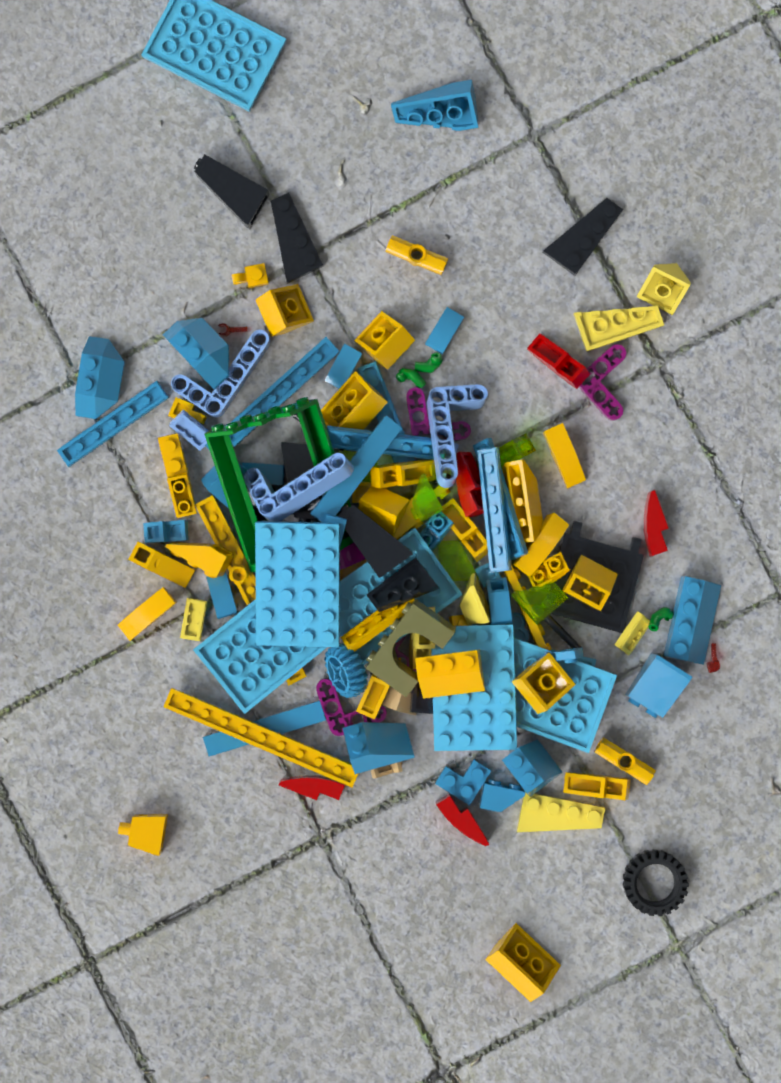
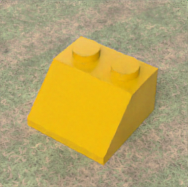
M299 284L269 290L256 299L271 337L286 334L314 321Z
M381 311L354 341L375 361L388 370L415 339L400 323Z
M550 652L526 668L512 681L537 714L550 709L576 685Z

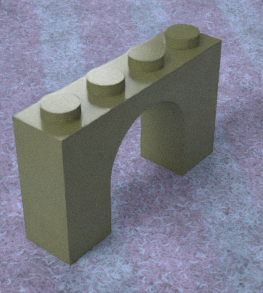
M416 598L412 604L408 602L402 610L404 615L400 620L398 618L394 620L390 626L392 630L388 636L386 634L383 635L378 642L379 649L376 652L372 650L366 659L368 661L366 667L368 671L405 697L409 695L418 683L417 672L409 668L397 657L395 642L405 634L417 633L443 649L456 630L454 625Z

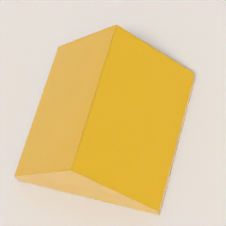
M370 487L360 499L358 509L394 537L410 500L385 488Z

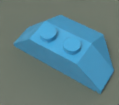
M203 318L177 321L163 334L168 342L214 390L229 377V345Z
M89 336L82 351L75 390V414L78 417L97 419L119 400L125 361L109 339Z

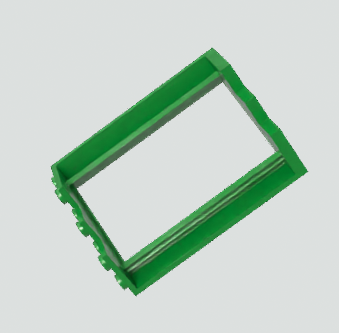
M300 398L296 400V403L284 407H271L268 409V412L255 416L246 415L240 417L239 421L223 425V423L211 427V431L204 434L250 572H256L255 522L258 519L230 435L247 427L261 426L276 418L291 417L297 414L315 467L334 454L318 399ZM349 499L342 507H344L347 504L349 505V507H351ZM344 530L340 550L354 542L346 530Z

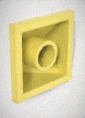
M677 263L656 264L637 294V298L653 306H658L659 309L673 315L691 282Z
M473 573L461 596L459 606L467 624H486L490 622L488 602L476 574Z

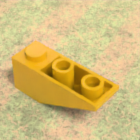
M139 541L128 559L184 588L187 587L195 572L194 569Z
M173 542L165 546L171 550L170 553L172 555L186 559L190 566L199 567L210 578L223 576L234 556L233 553L218 544Z

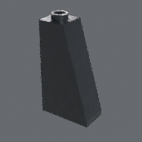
M204 154L202 159L199 158L194 166L196 176L246 228L250 229L270 195L268 189Z
M281 442L287 481L290 483L312 469L314 465L307 444ZM312 510L294 514V518L299 519L298 522H311V520H315V517L310 514Z
M347 504L339 510L338 517L347 519L345 530L379 578L413 555L411 550L354 505L349 507Z

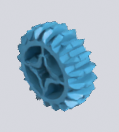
M339 643V647L329 648L325 653L324 660L326 662L325 667L327 668L326 673L329 675L332 686H335L336 691L346 698L356 697L367 689L368 680L366 678L368 675L365 672L366 668L363 665V661L360 659V654H357L356 651L348 650L344 643Z

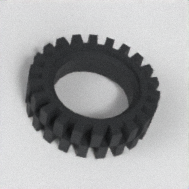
M652 849V851L646 850L643 854L638 853L634 860L631 859L629 866L626 865V872L623 874L624 892L631 904L640 910L641 913H647L649 916H663L664 913L668 915L671 914V910L675 909L676 911L679 908L678 905L680 903L683 904L685 901L683 898L687 896V887H689L687 882L688 875L683 865L671 854L662 850L658 851L657 849ZM652 864H660L669 868L674 878L672 892L668 897L660 901H649L643 898L637 889V878L640 872Z

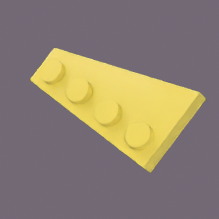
M658 306L583 313L575 312L573 314L586 352L664 326Z
M525 792L517 832L602 828L605 807L536 793L530 797Z

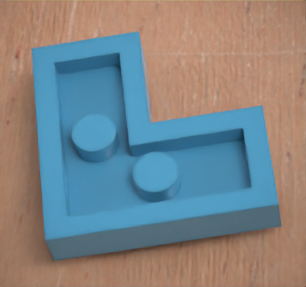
M473 759L463 776L445 766L435 784L470 806L491 770Z

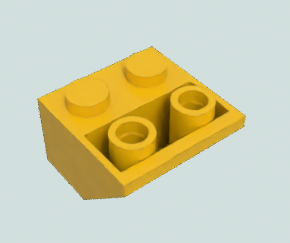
M581 555L562 591L601 611L612 591L618 574Z

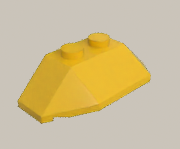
M524 459L506 462L502 467V472L525 543L536 541L543 521L537 479Z

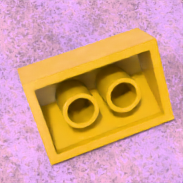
M355 371L321 409L326 428L328 425L363 430L388 402Z
M480 649L415 658L417 677L423 699L485 691Z
M517 923L494 945L485 959L530 1002L545 993L561 966Z

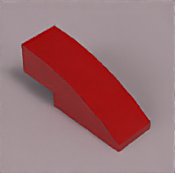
M539 334L527 347L531 354L575 389H578L590 375L585 366L573 359L568 352L542 334Z
M459 451L456 453L458 468L456 483L460 503L465 517H478L484 513L480 472L472 453Z
M655 490L648 492L644 509V536L649 557L668 551L661 531L669 528Z
M295 776L281 779L279 783L281 787L314 800L318 799L319 793L339 800L345 786L342 783L322 776Z
M450 794L436 801L437 807L445 818L461 833L484 846L490 845L468 807L459 810Z

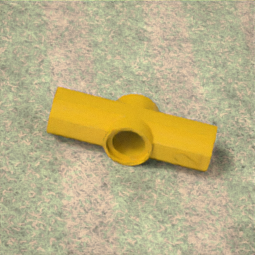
M394 235L391 236L385 250L386 253L408 261L413 266H420L441 276L448 261V258L429 251L422 245L410 243ZM414 251H419L422 253V258L418 260L413 259L411 254Z
M604 737L599 741L594 750L596 754L645 785L654 777L655 769ZM623 756H629L630 758L627 766H621L620 759Z

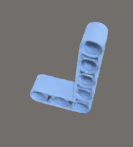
M256 330L252 333L229 367V377L212 394L184 375H176L172 378V389L210 416L217 418L222 416L269 348L270 338L264 330ZM258 336H265L266 341L264 344L258 345L255 343ZM248 352H252L255 355L251 362L244 360V356ZM236 369L243 370V375L239 379L233 378V372ZM185 380L186 387L178 390L176 387L177 382ZM224 386L232 388L231 393L227 396L221 393ZM197 391L203 392V398L200 401H194L193 395ZM217 402L220 404V409L218 412L213 413L210 411V406L212 403Z
M482 385L435 387L429 393L427 410L436 479L443 488L453 486L458 475L450 411L482 408L488 396L487 389ZM473 395H479L481 399H476ZM453 396H458L461 400H455ZM433 398H440L441 402H436ZM441 416L444 420L439 421L435 417ZM438 435H443L447 439L441 440L438 438ZM440 454L448 455L449 459H443ZM443 473L450 474L452 478H445Z
M335 453L276 492L269 479L257 468L248 469L244 474V479L259 512L269 522H280L350 477L354 467L342 453Z

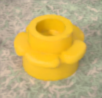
M244 565L233 566L229 573L230 580L234 581L236 585H242L243 582H247L249 579L248 569Z

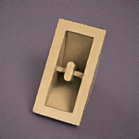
M389 686L382 705L395 711L416 716V713L410 712L411 692L405 697Z

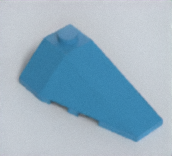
M472 80L450 83L391 103L395 123L416 126L425 124L439 129L440 127H448L455 131L479 127L476 96Z

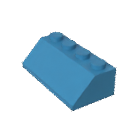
M681 576L664 656L704 665L721 585Z

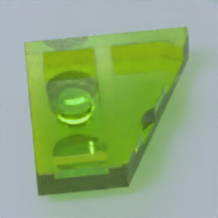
M459 540L441 541L438 544L439 562L453 581H468L473 573L476 574L479 580Z
M556 583L546 584L542 587L536 586L523 591H514L511 594L513 599L536 625L568 599Z

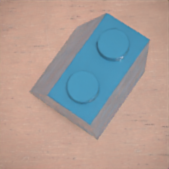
M651 653L625 695L630 697L628 701L633 705L639 707L641 704L646 707L647 710L645 712L652 717L660 716L663 718L691 681L692 676L662 657Z
M538 739L518 747L502 759L530 797L563 773Z

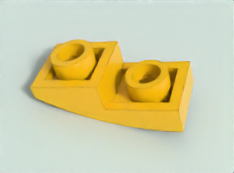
M561 552L544 560V564L539 566L528 577L535 592L546 588L570 571Z

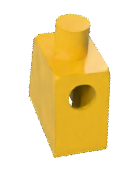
M135 814L132 817L131 823L120 822L118 834L129 836L128 846L160 856L163 851L168 814Z

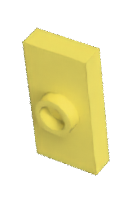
M187 598L180 638L201 641L208 601Z
M637 611L614 645L625 654L630 655L647 631L650 620Z

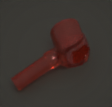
M225 323L218 325L219 327L227 328L225 333H219L224 337L234 332H248L247 327H230Z
M716 643L711 644L712 661L706 663L709 673L720 669V663L717 660Z

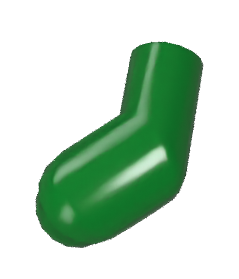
M434 352L426 362L415 361L414 370L417 372L433 373L442 364V355Z
M402 368L396 374V379L401 383L405 382V380H411L420 389L426 384V381L414 369Z
M663 607L651 615L648 626L649 630L657 631L662 619L669 621V619L673 618L674 614L670 611V608Z

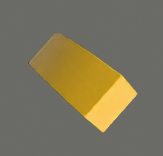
M561 423L544 431L543 435L567 489L586 481L564 424Z
M434 460L376 465L370 470L371 487L380 489L436 480Z
M454 498L439 508L454 523L451 530L475 561L478 562L488 554L487 540L471 519L465 517L464 511Z
M556 513L546 515L541 524L537 540L526 543L528 554L517 558L513 565L530 577L554 549L569 524Z
M162 587L122 620L118 626L131 641L162 617L177 602L168 590Z
M372 673L356 712L375 720L390 685Z
M565 772L563 793L624 801L629 799L630 779Z

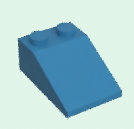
M362 722L343 728L350 762L355 774L415 758L406 723Z

